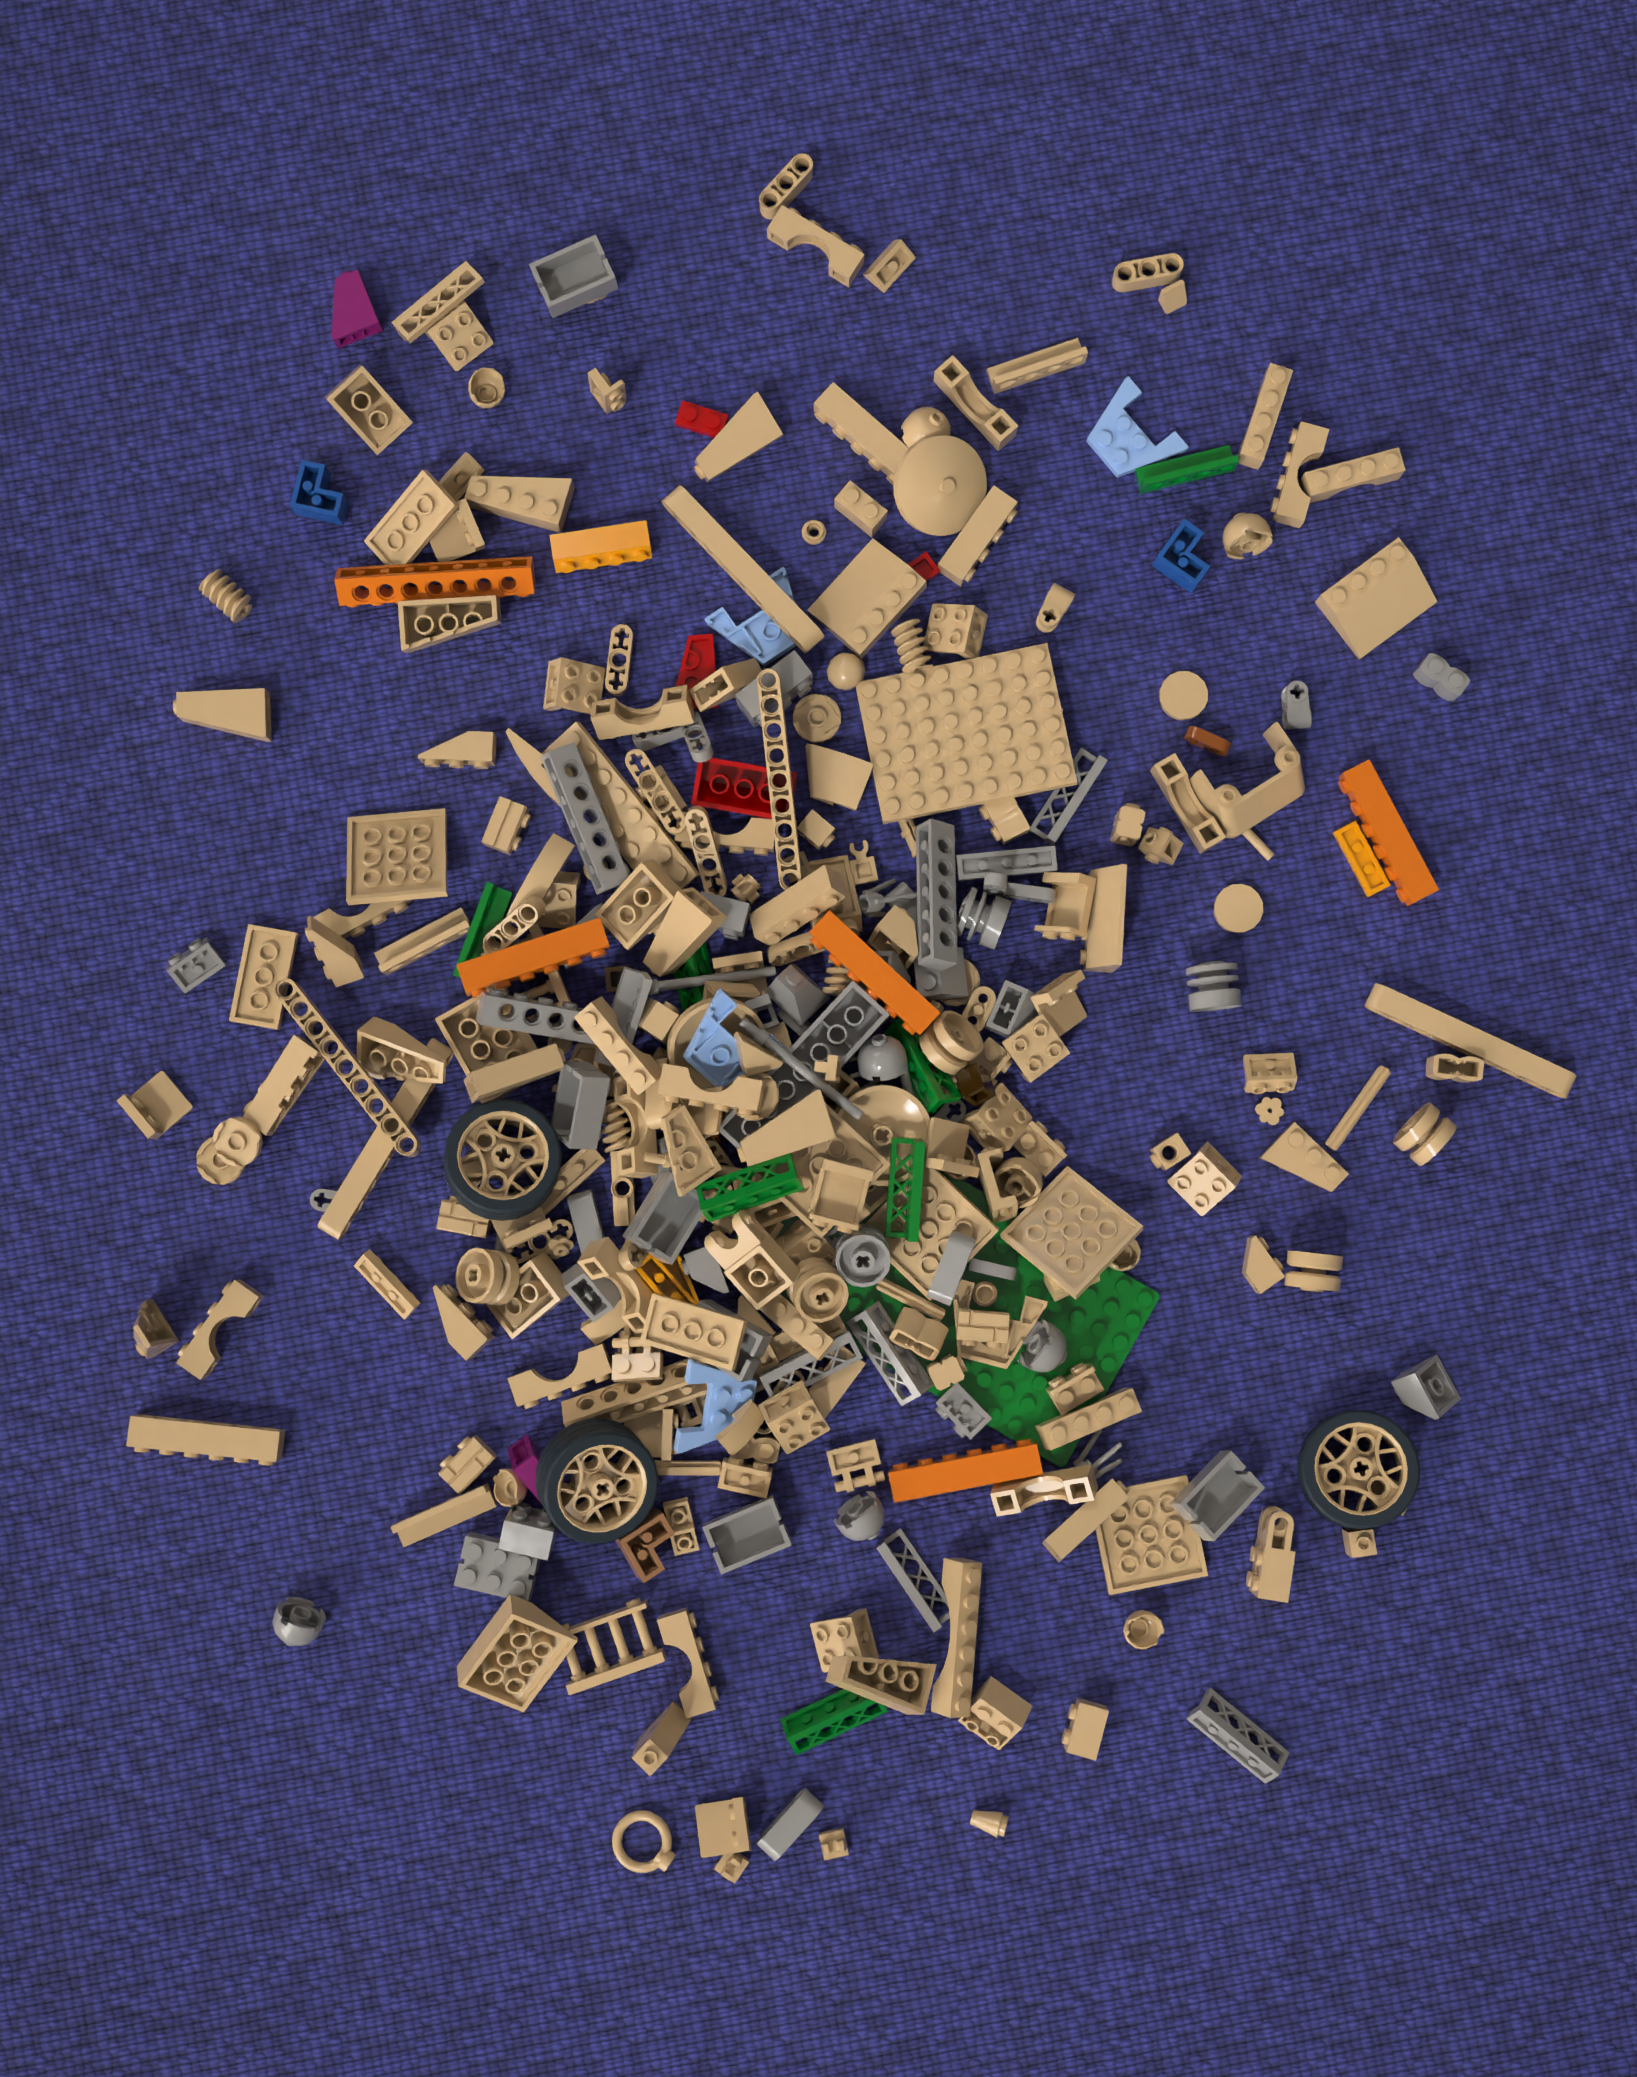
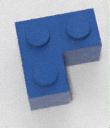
M301 460L290 507L298 516L344 525L349 502L343 493L327 490L331 473L326 465Z
M1184 519L1160 551L1152 566L1192 594L1206 575L1210 566L1191 553L1201 540L1204 532Z

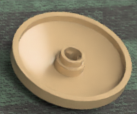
M947 435L929 436L914 443L904 453L896 468L893 490L897 508L905 521L922 533L946 536L961 531L986 496V472L977 452L965 441Z
M713 998L702 1000L686 1009L673 1024L667 1041V1055L670 1065L691 1069L694 1080L701 1089L716 1086L689 1064L683 1055ZM733 999L738 1006L720 1024L733 1035L738 1031L754 1040V1037L739 1025L746 1017L759 1029H765L760 1018L749 1006Z
M874 1085L852 1094L848 1100L864 1112L858 1120L842 1107L837 1112L848 1125L888 1162H890L891 1137L922 1138L926 1146L931 1121L921 1102L901 1088L891 1085ZM897 1143L896 1154L902 1160L910 1153L911 1144ZM908 1160V1161L905 1163L908 1167H909V1161H910V1160ZM904 1166L899 1168L895 1172L896 1181L898 1183L905 1181L908 1178L909 1171ZM889 1167L872 1185L888 1186Z

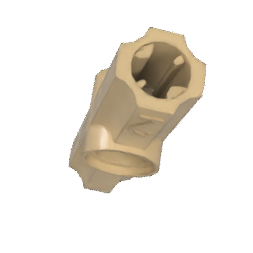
M612 1151L610 1156L614 1226H629L636 1214L634 1178L619 1176L618 1151ZM621 1181L627 1182L630 1187L628 1194L624 1196L617 1192V1185Z

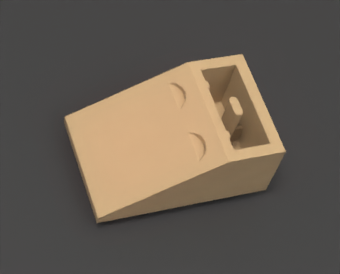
M444 1283L435 1285L433 1291L448 1343L466 1361L474 1358L495 1337L491 1333L493 1331L492 1327L485 1320L479 1321L474 1316L476 1313L474 1308L467 1302L462 1303L457 1298L459 1293L450 1284L447 1286Z

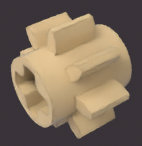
M739 874L732 881L735 887L730 891L739 901L746 902L748 900L752 904L760 897L757 891L761 886L750 874L746 877Z

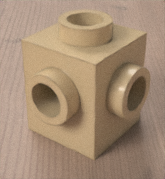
M1148 827L1138 849L1146 855L1145 859L1149 862L1158 864L1160 861L1173 865L1184 843L1176 838L1172 831L1164 827H1160L1159 830Z

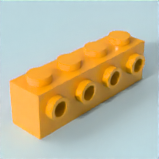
M646 520L550 535L556 573H570L574 570L595 569L606 565L616 566L632 561L642 562L652 558Z

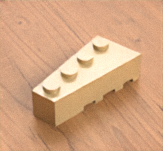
M496 595L398 601L401 651L406 654L502 623L500 598Z
M293 1035L270 1074L258 1088L255 1098L245 1106L243 1118L252 1121L264 1135L272 1136L326 1060L315 1045L305 1038Z
M849 1655L832 1656L826 1682L904 1714L924 1715L937 1664Z

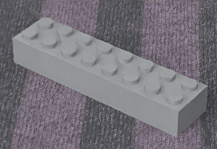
M852 981L791 1046L788 1052L826 1081V1074L814 1071L815 1061L827 1062L828 1055L842 1057V1068L887 1020L890 1014ZM782 1060L783 1064L781 1067L769 1070L766 1073L776 1082L780 1091V1100L776 1110L768 1118L760 1121L746 1120L732 1110L721 1122L719 1132L736 1148L741 1147L740 1141L818 1088Z

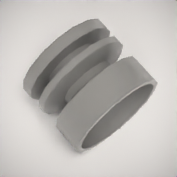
M972 887L971 891L963 899L956 919L957 937H961L965 927L969 929L966 940L970 941L975 932H979V944L995 949L1012 901L996 896L991 905L986 904L987 892L983 891L981 899L978 901L975 900L978 889Z
M1212 961L1185 969L1186 976H1197V979L1187 981V986L1199 988L1198 992L1188 995L1189 1010L1191 1012H1202L1242 1006L1241 990L1229 988L1228 985L1238 981L1239 976L1227 975L1229 972L1237 971L1238 964Z

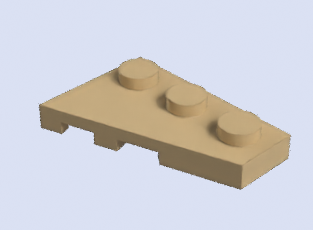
M679 1105L660 1119L677 1194L679 1197H683L722 1168L685 1105Z
M1295 1122L1259 1157L1329 1192H1332L1349 1175Z

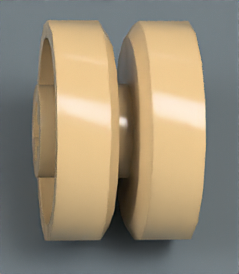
M950 1010L944 1011L935 1020L933 1025H930L919 1037L921 1049L928 1060L938 1069L951 1075H956L957 1072L963 1070L969 1061L973 1060L984 1048L980 1033L974 1025L962 1015Z
M1431 1102L1415 1112L1393 1139V1144L1401 1151L1411 1149L1410 1159L1418 1166H1422L1432 1159L1445 1146L1457 1129V1125L1448 1117L1438 1120L1440 1110Z
M473 1248L462 1256L457 1266L456 1287L460 1296L467 1302L500 1306L513 1298L518 1288L520 1278L519 1266L515 1257L509 1252Z
M1288 1250L1287 1264L1302 1267V1272H1286L1285 1286L1300 1287V1290L1324 1292V1290L1340 1292L1341 1279L1338 1276L1326 1275V1270H1342L1343 1256Z
M812 1257L799 1262L796 1266L801 1272L794 1283L786 1288L787 1295L803 1318L811 1322L820 1323L832 1320L842 1312L847 1304L849 1296L847 1284L833 1264L824 1258Z

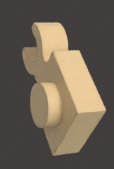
M866 840L863 841L864 848L862 851H856L854 844L850 843V853L856 858V860L849 861L855 886L878 882L874 856L866 857L868 852Z

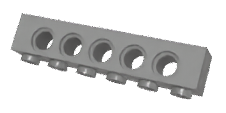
M574 742L548 751L541 756L542 762L596 894L598 895L619 887L629 877L630 871L628 866L623 863L620 855V846L612 836L610 821L603 814L601 799L594 792L592 777L583 765V755L580 749L576 747ZM565 767L572 770L573 777L566 774ZM575 790L582 794V800L575 796ZM584 813L590 815L592 820L591 823H588L585 820ZM594 836L600 839L601 846L594 843ZM603 859L610 863V869L604 867Z
M929 819L916 826L918 965L943 971L958 964L954 825Z
M490 988L489 992H481L476 1021L480 1025L596 1045L581 1026L574 1028V1017L583 1010L582 1008H577L575 1003L563 1001L562 1005L554 1004L552 999L539 997L538 1001L531 1000L528 995L522 993H514V996L504 995L505 991ZM505 1004H511L512 1009L510 1013L501 1015V1007ZM530 1008H535V1016L532 1019H525L526 1011ZM553 1013H559V1020L553 1024L549 1023L550 1016Z

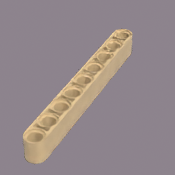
M679 485L661 501L666 510L804 653H807L824 638V634L818 626L684 487Z
M764 669L757 677L779 883L784 890H787L791 886L785 883L784 876L787 873H793L797 876L799 882L802 880V869L781 678L777 671ZM766 673H772L776 678L774 686L770 688L764 686L762 678ZM769 698L776 699L779 704L777 711L773 713L768 712L765 708V702ZM772 723H776L781 727V734L777 738L771 737L768 734V727ZM775 748L781 749L784 753V759L779 763L774 762L770 756L771 751ZM782 773L785 775L787 783L784 787H777L774 784L773 778L776 774ZM784 798L789 802L788 811L780 812L776 808L778 799ZM783 823H787L792 827V834L788 837H784L779 833V826ZM783 849H792L795 853V858L792 861H785L781 856Z
M288 978L278 980L274 986L276 997L392 1146L401 1155L407 1157L417 1156L422 1149L420 1138L297 982ZM292 985L293 991L291 995L285 997L283 993L284 988ZM307 1004V1013L300 1016L298 1013L299 1007ZM318 1023H322V1032L318 1035H314V1026ZM337 1042L338 1050L330 1055L328 1052L329 1045ZM348 1061H351L353 1069L350 1073L345 1074L343 1066ZM362 1081H367V1091L359 1093V1084ZM382 1100L383 1109L375 1113L373 1110L374 1103ZM396 1119L399 1123L398 1129L395 1132H390L388 1129L389 1122ZM407 1139H412L414 1147L411 1151L406 1152L403 1144Z
M1374 983L1365 1003V1008L1463 1054L1477 1057L1483 1060L1485 1064L1557 1097L1567 1099L1577 1075L1571 1071L1384 985Z
M432 1038L426 1046L445 1059L446 1067L448 1066L454 1055L450 1047L435 1038ZM406 1078L392 1104L410 1127L437 1083L417 1082L415 1079ZM393 1119L389 1122L388 1129L390 1132H395L398 1129V1121ZM378 1126L318 1223L317 1227L337 1240H340L345 1235L396 1151Z

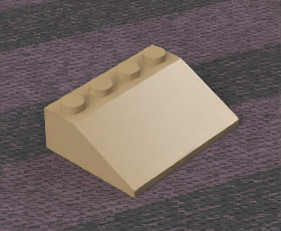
M1398 537L1322 593L1315 603L1360 660L1437 603V600L1414 556Z
M872 538L807 611L856 656L862 659L927 588V581L908 564Z
M1127 864L1091 870L1088 875L1096 878V885L1086 937H1081V940H1085V949L1080 950L1079 960L1080 965H1084L1083 971L1113 973L1122 965Z
M472 997L435 1018L466 1076L472 1071L538 1049L529 1033L480 1025L476 1021L480 997ZM505 1004L501 1007V1015L510 1013L512 1009L511 1004ZM521 1086L481 1100V1103L500 1100Z
M510 1594L457 1665L458 1687L524 1712L578 1641L577 1637L533 1603Z

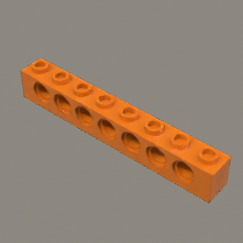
M532 556L337 568L334 578L339 606L347 605L348 607H357L363 604H371L373 606H380L384 603L398 604V601L496 595L498 598L511 595L526 597L530 594H535L536 585ZM505 577H512L514 580H513V581H507V580L504 579V578H505ZM486 578L490 580V582L485 583L482 582L480 579ZM456 580H463L466 583L459 584ZM437 581L441 583V585H434L431 582ZM407 583H414L417 586L411 587ZM383 584H388L392 588H385ZM358 586H365L368 589L362 590Z

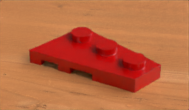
M713 634L688 636L675 687L687 685L690 690L716 672ZM691 695V698H692V701H693L695 710H697V709H699V708L697 707V705H696V703H695V701H694V699H693V697H692V695Z

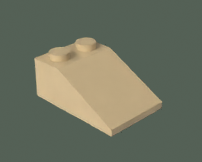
M362 365L355 368L324 397L376 455L381 453L413 423Z
M848 855L809 861V865L801 866L802 879L807 876L806 866H810L812 872L823 865L829 866L840 873L846 893V898L818 915L815 919L810 920L811 929L830 910L840 920L847 918L855 919L859 932L862 931V914Z
M655 861L641 862L595 915L598 918L600 917L601 922L629 950L663 921L677 891L681 889Z
M545 1251L530 1259L519 1269V1284L513 1298L500 1306L486 1304L511 1339L517 1337L570 1295L563 1286L562 1273Z

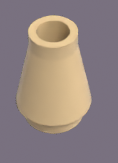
M974 1809L970 1825L976 1826L996 1838L998 1835L1004 1837L1009 1816L1003 1815V1812L978 1811Z

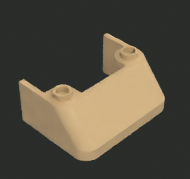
M1278 721L1262 734L1275 753V764L1280 771L1277 775L1241 796L1236 787L1229 784L1214 789L1201 769L1189 779L1194 793L1206 811L1214 816L1227 838L1238 837L1295 801L1304 793L1305 783L1300 755Z

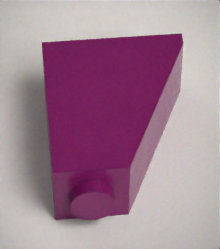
M358 270L343 272L340 277L335 278L332 338L338 349L382 332V327Z
M526 1434L507 1450L513 1471L539 1500L535 1476L541 1452L528 1434Z

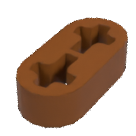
M1189 726L1184 736V739L1189 743L1219 756L1226 757L1231 747L1229 741L1195 726Z

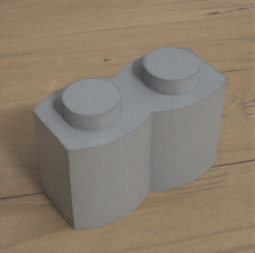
M1429 653L1413 672V676L1419 683L1433 688L1438 696L1447 701L1457 699L1470 682V679L1464 672L1450 667L1446 660L1433 653Z

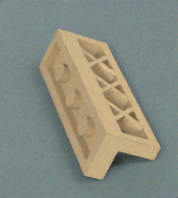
M465 261L393 320L392 324L402 339L411 344L485 282L470 264Z
M1076 338L987 368L986 373L992 390L996 394L1085 364L1088 351L1086 346L1081 347L1079 339Z
M461 907L375 952L374 954L380 964L378 967L381 973L389 975L466 935L471 923L463 908Z
M486 1483L393 1524L391 1530L393 1534L398 1533L403 1547H406L497 1507V1503L489 1484Z

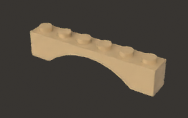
M966 1558L943 1559L942 1586L949 1607L950 1642L945 1665L939 1678L933 1685L931 1712L949 1718L970 1717L982 1562Z

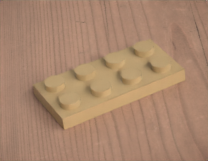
M422 470L364 542L385 565L411 564L458 508L459 504L428 470Z
M248 924L229 1021L280 1030L284 1006L276 997L274 986L282 978L290 979L298 933ZM286 986L283 991L285 997L287 995L288 986Z
M652 1293L640 1343L734 1371L747 1320Z

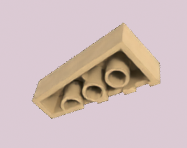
M471 476L465 498L472 509L562 533L575 486L570 478Z

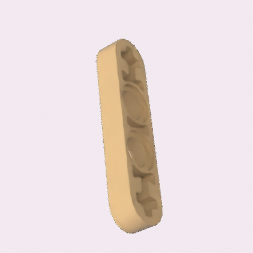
M639 749L629 751L625 757L626 766L665 829L672 835L682 834L686 830L685 816L648 757ZM635 755L637 758H643L640 762L644 770L647 767L650 768L643 771L638 777L636 774L640 773V770L635 764L630 765L633 762L632 757ZM648 775L654 776L657 780L653 788H646L642 784L643 779ZM660 796H665L670 801L669 806L665 809H659L655 805L657 798ZM673 808H675L676 811H673L672 814L676 820H682L679 823L680 828H670L669 826L672 823L669 816L667 815L665 818H663L662 815L668 814Z
M692 806L687 810L685 823L706 893L723 897L727 890V880L708 813L701 806ZM693 813L702 816L700 820L701 829L697 830L696 821L691 820ZM700 835H705L709 838L710 844L706 847H701L697 844L696 838ZM711 858L716 862L717 866L712 870H708L703 866V861ZM716 875L717 885H722L719 892H716L714 888H710L713 884L712 876Z
M847 918L841 920L859 936L858 924L855 919ZM809 932L771 945L767 949V954L771 965L782 966L826 949L823 947L819 950L809 941L812 936Z

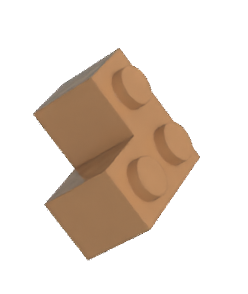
M653 1507L639 1526L616 1540L635 1576L643 1583L665 1570L654 1547L673 1536L674 1532L664 1514L656 1507Z

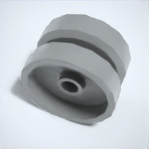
M861 1223L859 1224V1231L852 1230V1234L844 1232L840 1234L835 1246V1262L837 1271L843 1280L853 1286L868 1287L884 1279L889 1272L891 1256L889 1242L884 1233L874 1225Z

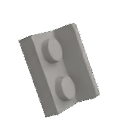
M208 937L203 940L200 938L194 940L188 946L189 949L182 954L178 952L168 959L169 963L166 965V971L184 994L226 966V963L210 944Z
M958 1382L953 1384L940 1398L935 1400V1403L938 1405L935 1410L944 1420L949 1417L955 1423L952 1428L962 1438L967 1436L971 1440L992 1419Z

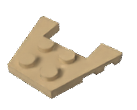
M961 1279L953 1299L955 1331L958 1309H969L974 1282ZM1025 1296L1019 1321L1009 1319L1007 1344L1001 1343V1348L986 1347V1342L976 1341V1346L961 1345V1340H956L957 1356L1007 1369L1024 1343L1025 1338L1036 1324L1037 1319L1046 1308L1048 1301Z

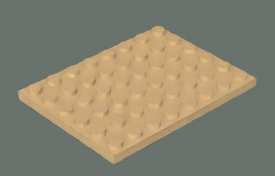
M1047 643L919 669L912 673L905 672L866 680L856 685L870 761L874 764L872 771L883 824L1077 785L1076 773Z

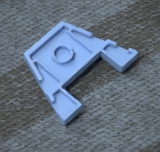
M1129 376L1125 378L1086 440L1117 478L1134 472L1136 468L1164 461L1176 454L1185 453L1189 448L1176 431L1155 446L1124 409L1142 394L1141 390Z
M782 567L769 577L794 601L786 570ZM723 607L705 618L708 626L749 656L756 658L757 662L764 667L797 646L763 610L739 626L734 624Z
M721 988L717 990L683 1055L689 1064L716 1087H725L733 1083L738 1076L744 1074L740 1067L734 1035L720 1024L738 1005ZM772 1034L769 1036L779 1045H781L784 1049L787 1050V1048Z
M688 1359L685 1381L688 1384L708 1383L701 1426L677 1428L674 1450L677 1454L717 1440L715 1436L735 1420L732 1414L750 1399L754 1402L757 1381L752 1378V1380L740 1382L713 1365L698 1363L697 1360Z

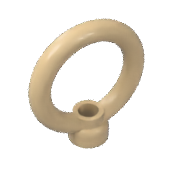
M644 1810L631 1812L625 1815L614 1829L612 1836L614 1854L625 1868L633 1872L647 1873L658 1868L665 1872L676 1856L671 1851L672 1836L668 1825L660 1816L653 1812ZM637 1821H646L653 1824L661 1834V1850L653 1860L648 1862L632 1860L625 1853L622 1846L624 1831L630 1824Z

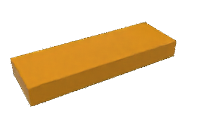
M1357 821L1333 832L1367 898L1391 886Z

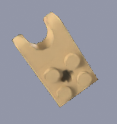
M740 1210L734 1214L732 1219V1227L736 1231L738 1239H730L721 1231H714L705 1237L704 1245L708 1252L725 1270L724 1274L753 1307L758 1310L792 1285L801 1270L747 1210Z
M1267 1506L1261 1511L1256 1544L1250 1550V1561H1253L1252 1571L1247 1573L1246 1586L1249 1587V1591L1257 1598L1288 1603L1295 1559V1551L1291 1549L1294 1521L1291 1515L1277 1506ZM1279 1518L1277 1525H1274L1275 1520Z

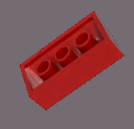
M712 757L706 762H698L691 805L772 819L766 766ZM791 771L793 795L795 794L798 776L796 771ZM778 773L774 776L773 782L777 787H784L787 779L785 775ZM784 798L778 799L776 808L780 812L788 811L789 802Z

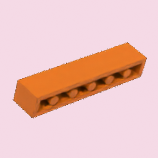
M1370 759L1343 772L1338 777L1340 780L1338 781L1339 787L1343 794L1348 795L1351 801L1350 808L1354 815L1360 817L1363 823L1361 827L1367 838L1370 837L1374 844L1373 851L1378 859H1382L1385 864L1386 876L1390 881H1394L1399 900L1402 903L1405 902L1406 906H1409L1437 892L1439 888Z
M830 910L809 931V934L812 936L809 941L819 950L824 947L830 953L828 958L837 967H840L842 964L849 970L846 975L856 984L862 982L867 987L865 992L875 1001L879 998L886 1005L883 1009L891 1017L895 1018L898 1016L902 1019L904 1023L901 1026L912 1036L915 1032L921 1035L940 1014L930 1002Z
M599 917L456 965L466 995H472L473 998L481 997L482 991H487L490 988L505 989L511 986L510 982L519 979L521 982H526L534 979V974L543 971L545 974H550L558 971V966L567 963L568 966H574L582 963V959L592 956V959L602 957L607 954V950H610V945Z
M1031 1438L1016 1441L1017 1445L1007 1447L1006 1443L991 1446L992 1450L982 1452L981 1448L967 1450V1455L958 1457L957 1453L942 1455L943 1460L933 1461L932 1458L917 1460L918 1464L908 1466L907 1462L895 1464L893 1469L888 1472L894 1503L1041 1475L1043 1470L1037 1441L1031 1442Z

